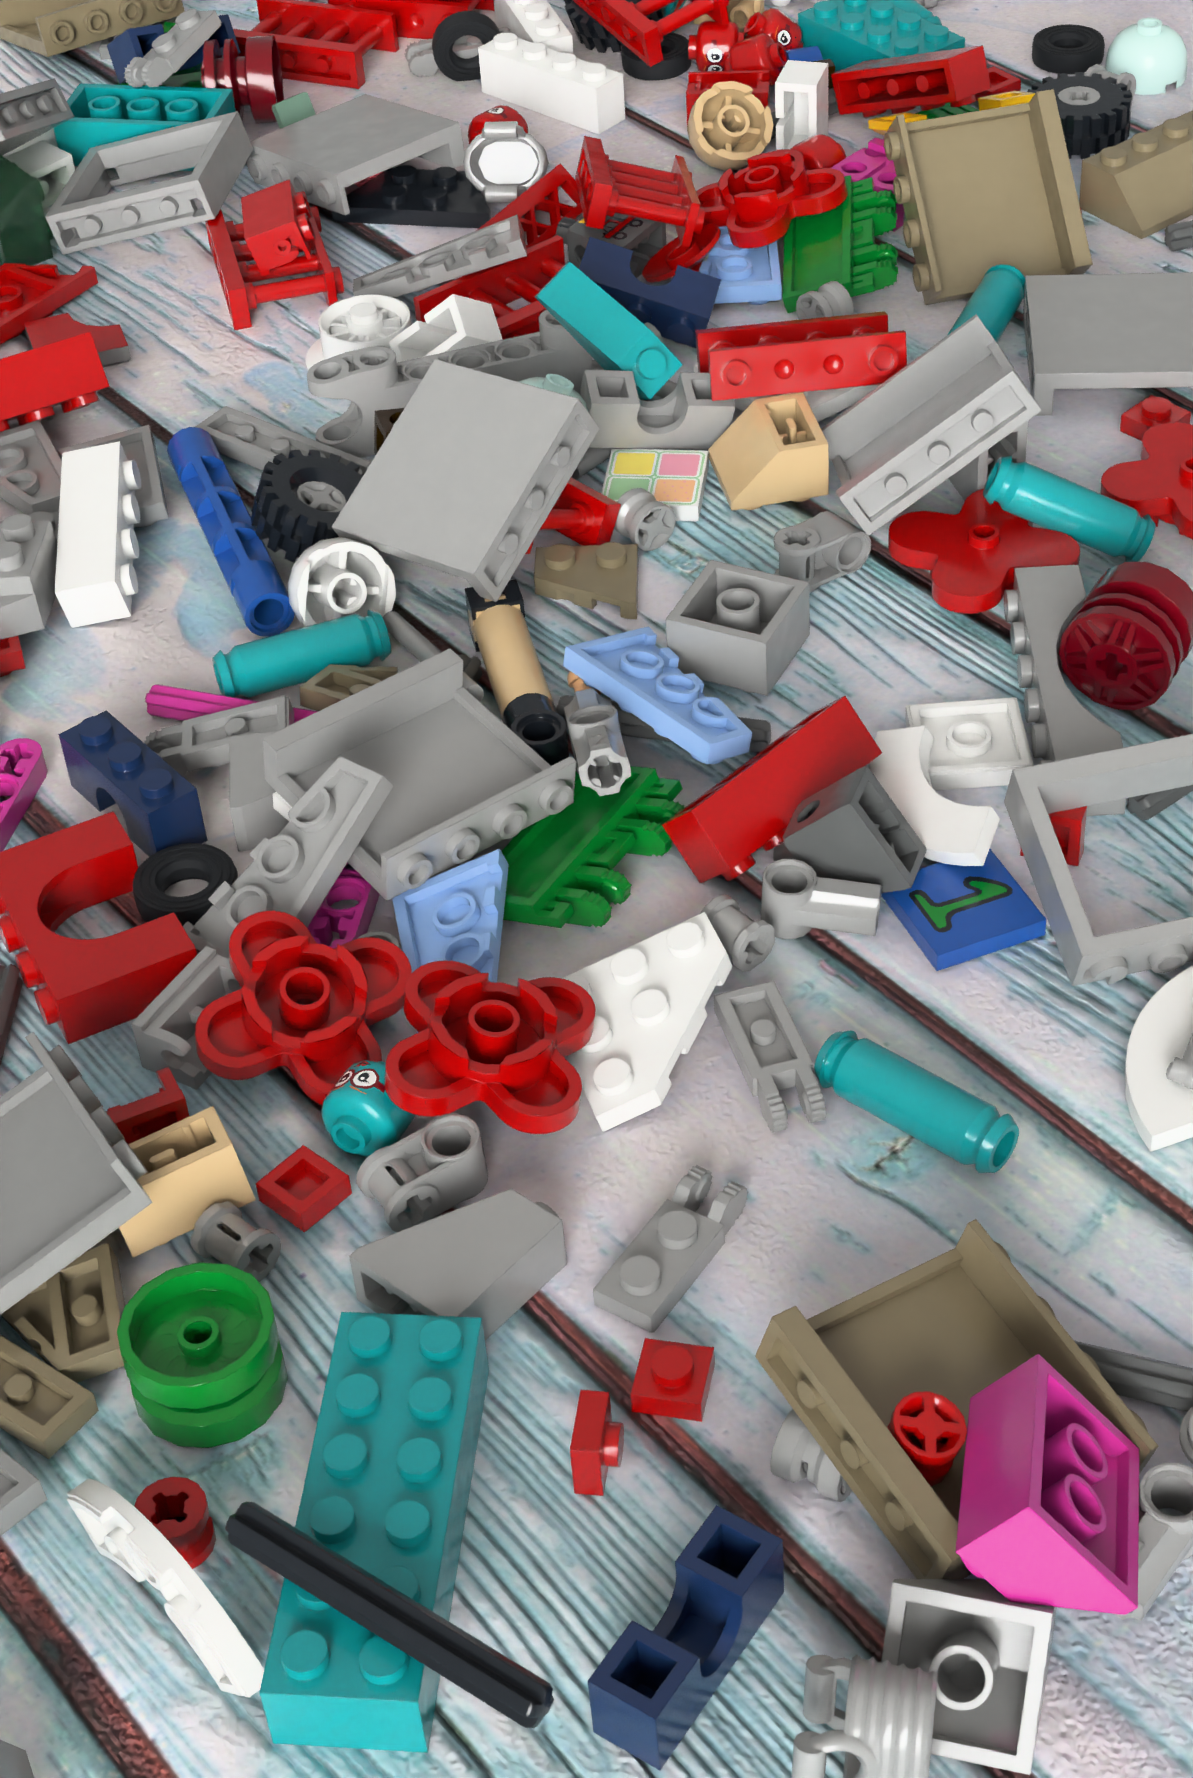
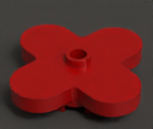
M792 149L775 150L747 158V168L738 171L734 175L731 168H729L720 177L719 182L704 186L696 191L700 207L705 208L703 225L712 223L718 227L727 226L731 243L739 248H758L771 244L785 235L793 218L830 211L842 204L848 196L845 177L841 171L832 168L806 170L803 155L799 151Z
M1169 422L1158 424L1148 429L1142 437L1141 460L1119 463L1108 468L1101 478L1100 494L1135 508L1141 517L1149 514L1156 527H1158L1159 519L1166 523L1174 524L1179 529L1180 535H1185L1193 540V425Z
M984 489L970 494L966 498L960 512L955 515L933 511H915L901 515L890 524L888 534V550L892 558L905 566L930 570V578L932 580L931 592L934 601L944 609L963 614L984 612L998 605L1004 596V591L1013 590L1014 568L1079 565V544L1065 533L1033 527L1032 522L1002 510L996 501L990 505L983 496Z
M262 911L252 914L235 927L229 941L230 967L241 989L214 1000L200 1013L195 1027L198 1057L210 1072L230 1080H246L279 1066H286L290 1069L302 1091L311 1100L323 1105L326 1096L351 1065L365 1060L382 1061L380 1046L368 1026L394 1015L404 1006L405 985L412 973L410 962L399 947L384 939L374 937L358 938L342 945L337 944V947L331 948L325 944L316 943L304 923L288 913Z
M457 961L430 962L413 971L405 985L404 1013L409 1023L418 1033L397 1043L388 1053L385 1065V1090L395 1105L415 1115L434 1117L452 1113L474 1101H482L505 1124L513 1129L530 1134L553 1133L565 1128L575 1119L579 1111L582 1082L577 1070L564 1057L582 1049L589 1042L593 1033L596 1009L592 997L584 988L569 980L555 977H542L530 981L518 978L517 987L501 982H490L488 980L489 973H481L472 966Z

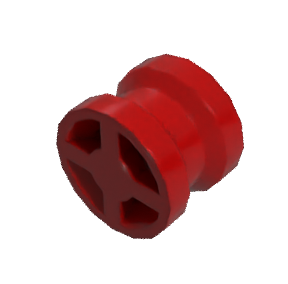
M930 1391L913 1392L903 1397L895 1407L890 1423L887 1426V1429L931 1487L942 1482L949 1473L954 1458L965 1443L967 1434L965 1419L958 1407L946 1397ZM912 1435L919 1439L922 1448H919L910 1439Z
M168 1477L157 1480L147 1486L137 1497L134 1507L163 1534L192 1569L202 1564L213 1552L216 1542L215 1528L212 1518L209 1516L205 1492L198 1483L188 1478ZM185 1517V1520L179 1523L172 1518Z

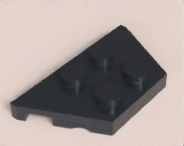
M402 165L390 168L346 195L350 210L349 214L342 215L332 211L333 222L480 228L491 219L490 208L481 191L477 190L468 180L465 171H457L451 167L427 170L416 169L410 165Z

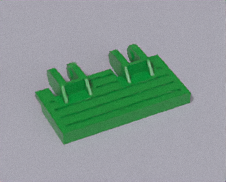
M851 175L845 176L848 196L842 204L824 213L799 216L791 220L788 231L784 235L782 300L787 313L796 311V303L799 296L809 291H818L820 286L830 281H837L842 284L849 292L850 297L884 289L885 286L889 287L894 285V282H897L898 267L896 265L898 250L892 246V243L875 244V236L883 235L884 232L889 233V231H893L896 228L897 213L895 212L897 201L891 190L875 191L872 177L853 182Z
M630 766L631 777L623 782L619 793L599 796L592 788L582 786L580 776L576 772L574 803L568 805L561 812L549 815L521 830L501 851L509 864L503 920L562 928L565 923L588 927L592 925L602 927L612 917V907L609 904L614 903L616 905L618 903L621 905L631 895L632 884L628 882L624 874L614 871L613 868L627 853L652 856L654 854L656 857L658 855L662 857L672 847V840L662 824L684 809V805L673 801L683 790L680 780L658 778L655 768Z

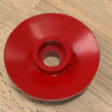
M704 224L699 235L693 234L690 248L681 246L679 237L675 238L661 248L647 262L642 271L643 277L650 283L672 279L677 265L699 272L702 260L711 252L721 235L720 229L716 224Z

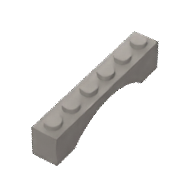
M1079 565L1014 568L1013 590L1004 591L1006 622H1011L1010 639L1012 654H1021L1018 655L1017 659L1019 688H1028L1024 692L1025 719L1027 723L1035 722V724H1032L1031 729L1032 753L1034 758H1043L1039 764L1124 748L1120 732L1098 720L1082 706L1066 686L1060 672L1062 663L1059 648L1062 634L1072 622L1075 614L1083 606V602L1087 597ZM1126 798L1087 806L1086 816L1125 814Z

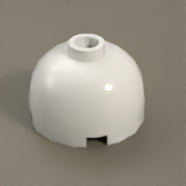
M343 537L320 540L305 549L294 563L287 584L289 604L304 627L351 614L365 617L368 610L379 612L383 617L387 612L392 611L396 598L395 576L390 566L385 564L382 556L374 548L363 542Z

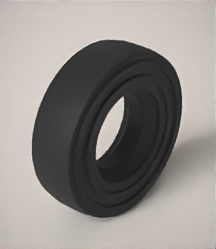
M462 11L448 16L436 28L432 41L433 56L438 68L445 76L455 81L481 79L479 54L469 59L460 58L453 52V45L457 39L466 35L479 38L484 45L493 40L494 36L500 34V31L489 17L479 12Z
M1065 24L1051 26L1039 31L1034 36L1032 59L1037 67L1052 73L1075 74V72H1086L1089 67L1102 63L1105 48L1104 37L1097 30L1082 25Z
M672 32L663 36V41L661 42L663 61L652 67H649L623 44L621 51L623 69L628 75L642 80H665L677 77L685 73L691 66L692 60L688 58L689 40L682 35Z
M200 843L171 846L151 855L137 869L133 879V894L136 907L145 922L174 912L182 926L187 921L195 925L213 905L208 898L224 881L232 885L238 878V873L229 855L217 847ZM200 879L209 883L205 889L193 895L174 897L165 894V890L168 887L183 880Z

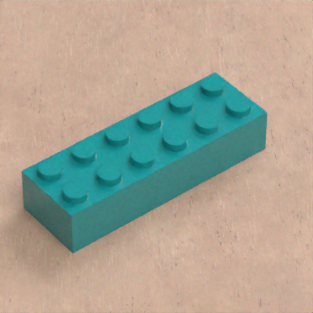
M341 1312L295 1527L449 1621L489 1375L482 1318ZM284 1577L259 1692L272 1742L274 1744L428 1753L440 1674Z

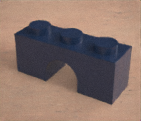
M219 15L218 17L222 22L221 26L208 40L217 39L223 58L224 40L233 38L238 54H240L241 52L229 15ZM162 24L127 29L107 45L119 85L126 84L124 72L127 64H130L134 57L143 58L153 48L152 42L157 37L167 33L164 32ZM204 44L171 76L201 72Z
M589 237L579 270L643 324L648 322L655 326L663 338L696 348L695 330L707 328L721 279L677 265L675 275L669 283L660 286L648 285L638 280L631 271L630 262L633 250Z
M107 710L96 716L86 718L80 724L58 734L71 786L100 812L117 804L124 817L130 840L149 857L171 846L186 843L202 844L208 841L197 788Z
M717 1505L675 1561L676 1582L669 1605L657 1626L651 1631L631 1621L588 1679L593 1732L658 1770H661L784 1593L783 1539Z

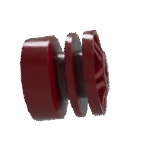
M275 36L246 38L244 56H239L233 38H227L224 40L223 58L217 39L205 41L203 63L201 66L202 88L232 89L235 109L238 111L242 121L244 106H250L256 124L277 122L272 111V105L284 100L280 55Z
M1124 562L1107 569L1096 582L1083 602V606L1075 614L1072 622L1062 634L1059 655L1063 671L1075 688L1092 701L1117 710H1138L1154 704L1167 691L1172 683V679L1178 673L1181 663L1193 647V591L1184 580L1169 569L1149 562Z

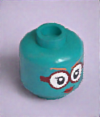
M365 1060L354 1063L344 1072L323 1101L321 1115L325 1128L331 1135L334 1143L348 1153L369 1156L378 1149L398 1142L415 1118V1114L399 1108L387 1095L384 1085L386 1062Z

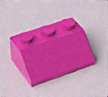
M1037 1354L970 1398L955 1552L961 1557L963 1563L973 1575L981 1579L985 1578L1010 1602L1126 1615L1138 1608L1139 1448L1042 1356Z

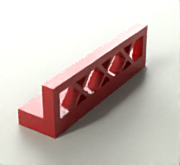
M560 163L479 229L518 215L522 228L527 235L528 245H526V249L556 236L557 226L562 218L576 219L583 214L576 180ZM560 188L577 204L576 207L559 203L558 191ZM537 210L548 212L550 214L551 226L536 222L535 212Z

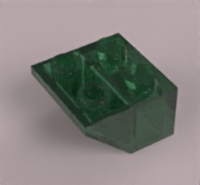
M0 155V266L4 263L33 266L53 258L50 240L53 239V233L46 221L41 203L45 199L44 191L37 178L30 176L14 162H10L2 155Z

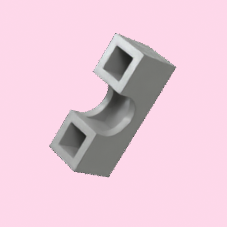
M584 370L579 393L586 402L589 414L600 428L589 448L708 450L731 425L736 408L734 399L711 400L709 373L680 372L676 388L671 394L660 400L644 401L638 397L633 371Z

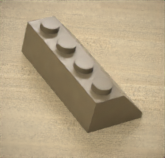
M1193 110L1179 117L1168 119L1157 127L1146 132L1137 133L1124 142L1106 147L1101 152L1082 160L1080 208L1140 239L1193 215Z

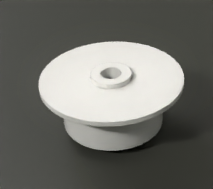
M373 294L349 297L330 305L322 312L318 320L320 338L309 348L306 354L307 371L314 364L345 352L375 346L391 349L389 341L412 325L409 308L396 298Z

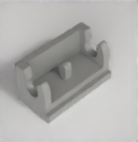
M205 946L131 1023L142 1067L155 1073L157 1070L169 1067L177 1082L196 1090L212 1074L202 1064L196 1051L195 1027L197 1019L208 1004L241 989L231 970L229 959L218 955L216 949Z

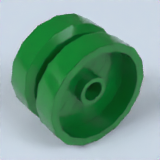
M198 1262L167 1270L142 1285L124 1306L117 1328L120 1352L127 1377L130 1379L132 1395L138 1415L155 1436L181 1447L212 1448L239 1441L264 1425L281 1404L288 1375L269 1292L252 1274L229 1264Z

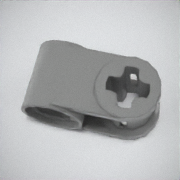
M830 511L820 512L813 518L794 526L782 528L776 532L774 548L779 552V568L774 574L809 582V593L813 592L821 585L860 569L870 554L871 539L864 531Z
M446 1114L435 1118L425 1127L398 1142L376 1150L360 1165L356 1175V1184L365 1196L377 1199L384 1208V1219L395 1232H400L431 1220L462 1201L475 1197L483 1191L488 1182V1170L480 1130L475 1121L468 1116L460 1114ZM387 1166L393 1168L390 1170V1173L386 1170ZM407 1206L411 1209L410 1212L404 1211Z

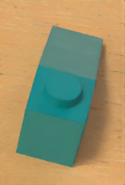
M567 262L535 296L604 370L633 371L640 400H650L683 365L647 326L571 262Z

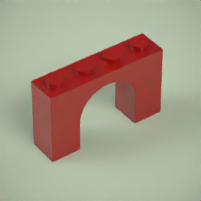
M113 811L0 852L1 938L9 953L19 950L20 953L15 955L17 966L26 987L29 989L38 986L39 990L34 991V996L45 1024L48 1026L57 1022L68 1044L137 1018L197 955L194 944L174 912L103 938L74 939L55 933L58 927L75 913L133 891V879L138 869L134 846Z

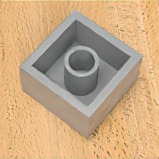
M710 560L666 618L667 647L679 657L678 668L683 674L695 673L701 680L768 696L810 635L809 582Z

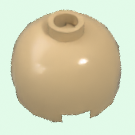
M735 81L717 82L711 89L703 92L693 105L687 125L689 142L698 158L707 165L724 171L729 168L731 170H739L748 165L747 158L761 154L771 141L774 127L771 110L768 105L764 108L761 101L752 94L754 89L750 86Z

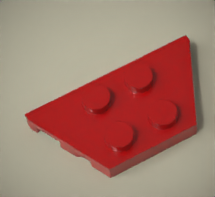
M4 263L1 265L0 345L9 339L19 336L25 329L24 322L51 316L56 309L96 285L98 280L95 267L82 266L80 271L74 275H60L57 265L40 264L30 266L17 263Z

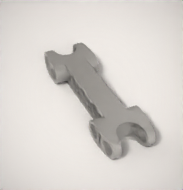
M545 310L538 317L539 332L398 363L396 361V353L392 349L381 346L367 347L345 352L314 364L307 372V382L312 395L351 401L346 412L340 417L330 420L317 430L316 441L357 457L375 455V411L405 408L435 359L517 382L533 377L545 378L547 374H557L570 380L574 384L573 390L580 393L584 370L604 369L595 360H592L593 357L548 310Z

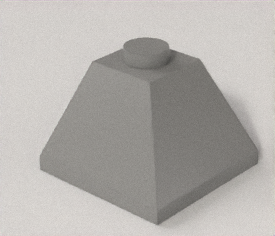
M894 1579L881 1663L887 1660L891 1665L895 1666L904 1663L907 1668L915 1669L920 1667L927 1673L934 1670L938 1675L931 1745L932 1755L1027 1775L1031 1774L1057 1607L1010 1602L984 1579Z

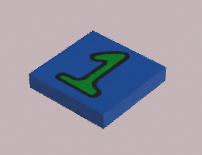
M991 849L988 851L983 866H958L939 862L919 869L912 888L882 893L885 902L936 971L1044 936L1046 933V918Z

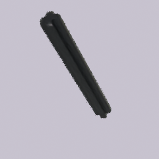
M244 1502L239 1506L236 1513L229 1517L225 1529L229 1533L228 1540L230 1544L525 1728L537 1727L544 1716L550 1711L554 1698L552 1696L553 1688L549 1682L255 1502Z

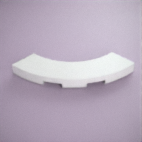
M926 726L878 731L875 742L882 754L869 763V769L925 845L927 851L924 857L950 865L983 866L1000 821L991 806H972L953 802L944 798L932 788L929 774V758L934 737Z
M1193 966L1169 980L1151 997L1140 1012L1132 1028L1127 1045L1125 1097L1133 1123L1150 1152L1193 1137V1090L1166 1077L1167 1068L1174 1061L1175 1057L1183 1058L1193 1033Z
M87 1479L67 1493V1501L99 1553L120 1565L138 1583L146 1579L154 1588L161 1591L167 1601L164 1604L167 1615L202 1660L221 1691L248 1698L259 1691L264 1674L263 1666L216 1598L163 1534L124 1497L97 1480Z

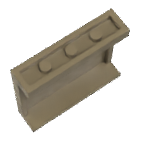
M0 0V39L50 57L120 35L130 28L144 27L177 17L184 12L182 0Z
M1054 89L1036 92L1029 103L905 123L904 114L896 116L884 135V149L887 159L894 162L896 177L893 182L894 195L897 203L903 204L906 217L903 223L904 241L908 248L913 249L916 262L913 266V282L917 292H922L925 305L970 298L986 272L995 265L1005 264L1014 266L1021 271L1024 277L1027 275L1084 274L1093 265Z
M977 1219L967 1224L954 1249L807 1320L796 1305L772 1316L755 1355L756 1359L916 1579H964L972 1574L963 1563L961 1557L955 1552L966 1440L962 1449L954 1458L949 1473L942 1482L931 1487L887 1429L891 1415L903 1397L913 1392L923 1391L942 1395L958 1407L964 1416L967 1426L970 1398L1039 1354L1139 1448V1474L1158 1448L1157 1443L1149 1435L1142 1419L1134 1411L1128 1409L1101 1375L1100 1369L1093 1358L1079 1348L1056 1319L1048 1302L1034 1292L1011 1263L1006 1250L999 1243L993 1241ZM912 1435L910 1438L912 1442L919 1448H922L919 1439Z

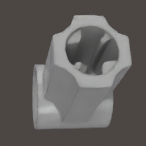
M796 859L777 860L769 864L763 872L761 920L773 926L775 929L774 936L781 939L802 937L810 932L812 928L876 936L882 886L817 877L812 866L804 861Z
M1163 1463L1152 1467L1143 1476L1139 1487L1138 1608L1126 1615L1114 1614L1122 1620L1125 1618H1135L1142 1621L1181 1562L1193 1555L1192 1467L1181 1463ZM1172 1508L1182 1512L1184 1515L1169 1516L1159 1510Z

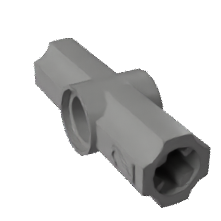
M594 688L576 691L573 700L564 707L573 757L576 760V772L580 776L582 786L592 788L599 796L619 793L623 782L631 777V768L622 740L617 709L612 706L610 698L599 695Z

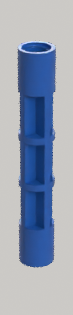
M198 427L181 429L173 435L168 443V457L229 590L234 597L242 618L248 629L258 636L270 637L280 634L293 622L295 613L289 604L288 591L263 540H260L255 533L256 526H252L249 511L211 435Z

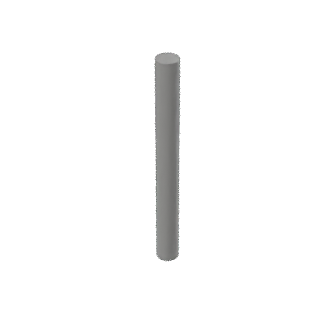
M390 611L383 616L388 633L420 662L441 653L436 646L399 613ZM463 671V687L480 702L484 695L483 689Z

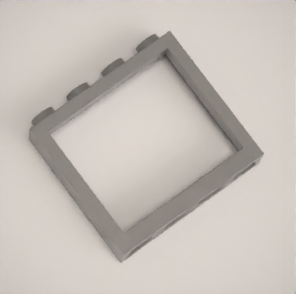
M238 111L90 148L45 215L62 254L215 219L253 151L252 144ZM115 167L119 176L109 178L106 169ZM195 167L191 175L107 195L111 187ZM198 198V201H201L204 208L197 209L193 199Z
M1193 734L1012 770L1004 803L1072 986L1106 979L1109 985L1123 979L1128 974L1152 970L1155 973H1167L1180 968L1186 962L1193 961V916L1094 937L1048 815L1050 813L1193 785Z

